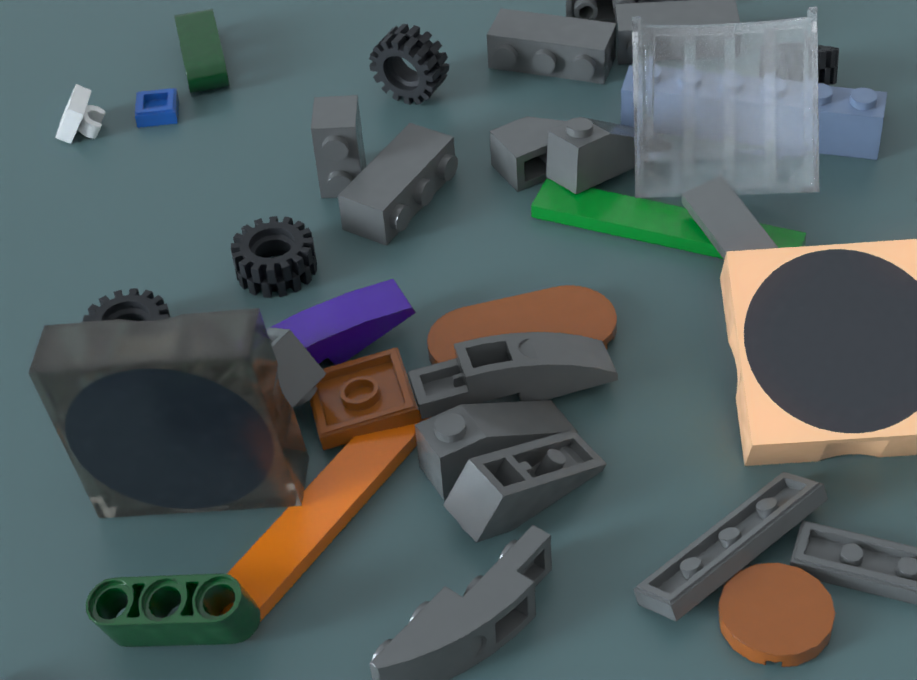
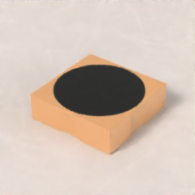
M917 239L727 251L720 282L728 343L732 349L737 367L736 405L744 466L817 462L834 456L851 454L875 457L917 455Z

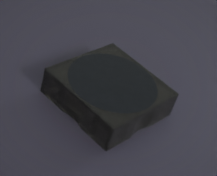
M259 308L181 314L176 317L155 321L118 319L44 325L28 374L99 518L302 506L309 455L294 410L281 390L278 380V363Z

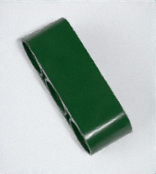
M213 9L174 15L190 93L230 86Z
M221 573L114 577L98 583L91 590L86 600V613L89 619L115 643L125 647L236 644L250 638L258 629L261 620L258 605L242 585L231 575ZM234 603L228 612L220 615L226 606ZM179 605V608L175 611V613L168 616L170 611ZM126 608L121 615L116 617L121 610Z

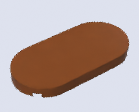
M574 285L557 286L461 307L446 313L431 327L427 338L429 360L431 365L455 359V343L481 337L525 332H554L581 335L602 340L607 350L608 343L612 338L614 340L617 333L616 311L612 303L601 293L590 288Z

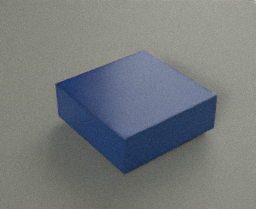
M177 88L136 92L135 120L137 128L178 124L179 97Z

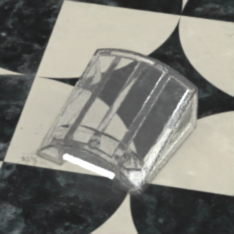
M817 6L808 8L807 17L744 23L647 25L641 17H632L635 198L682 197V193L720 175L724 177L738 196L820 192Z

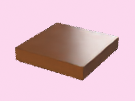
M398 347L324 368L323 370L326 375L315 385L317 391L310 399L323 451L347 444L355 436L421 422L418 407Z

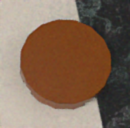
M782 563L755 564L737 572L724 585L718 606L721 633L732 649L751 662L766 665L767 661L782 662L781 667L798 666L816 658L829 644L835 619L832 597L819 579L801 568Z

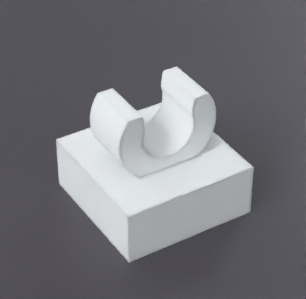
M77 84L75 85L63 112L55 138L71 144L78 129L82 135L96 139L106 111L98 106L87 105L92 90Z

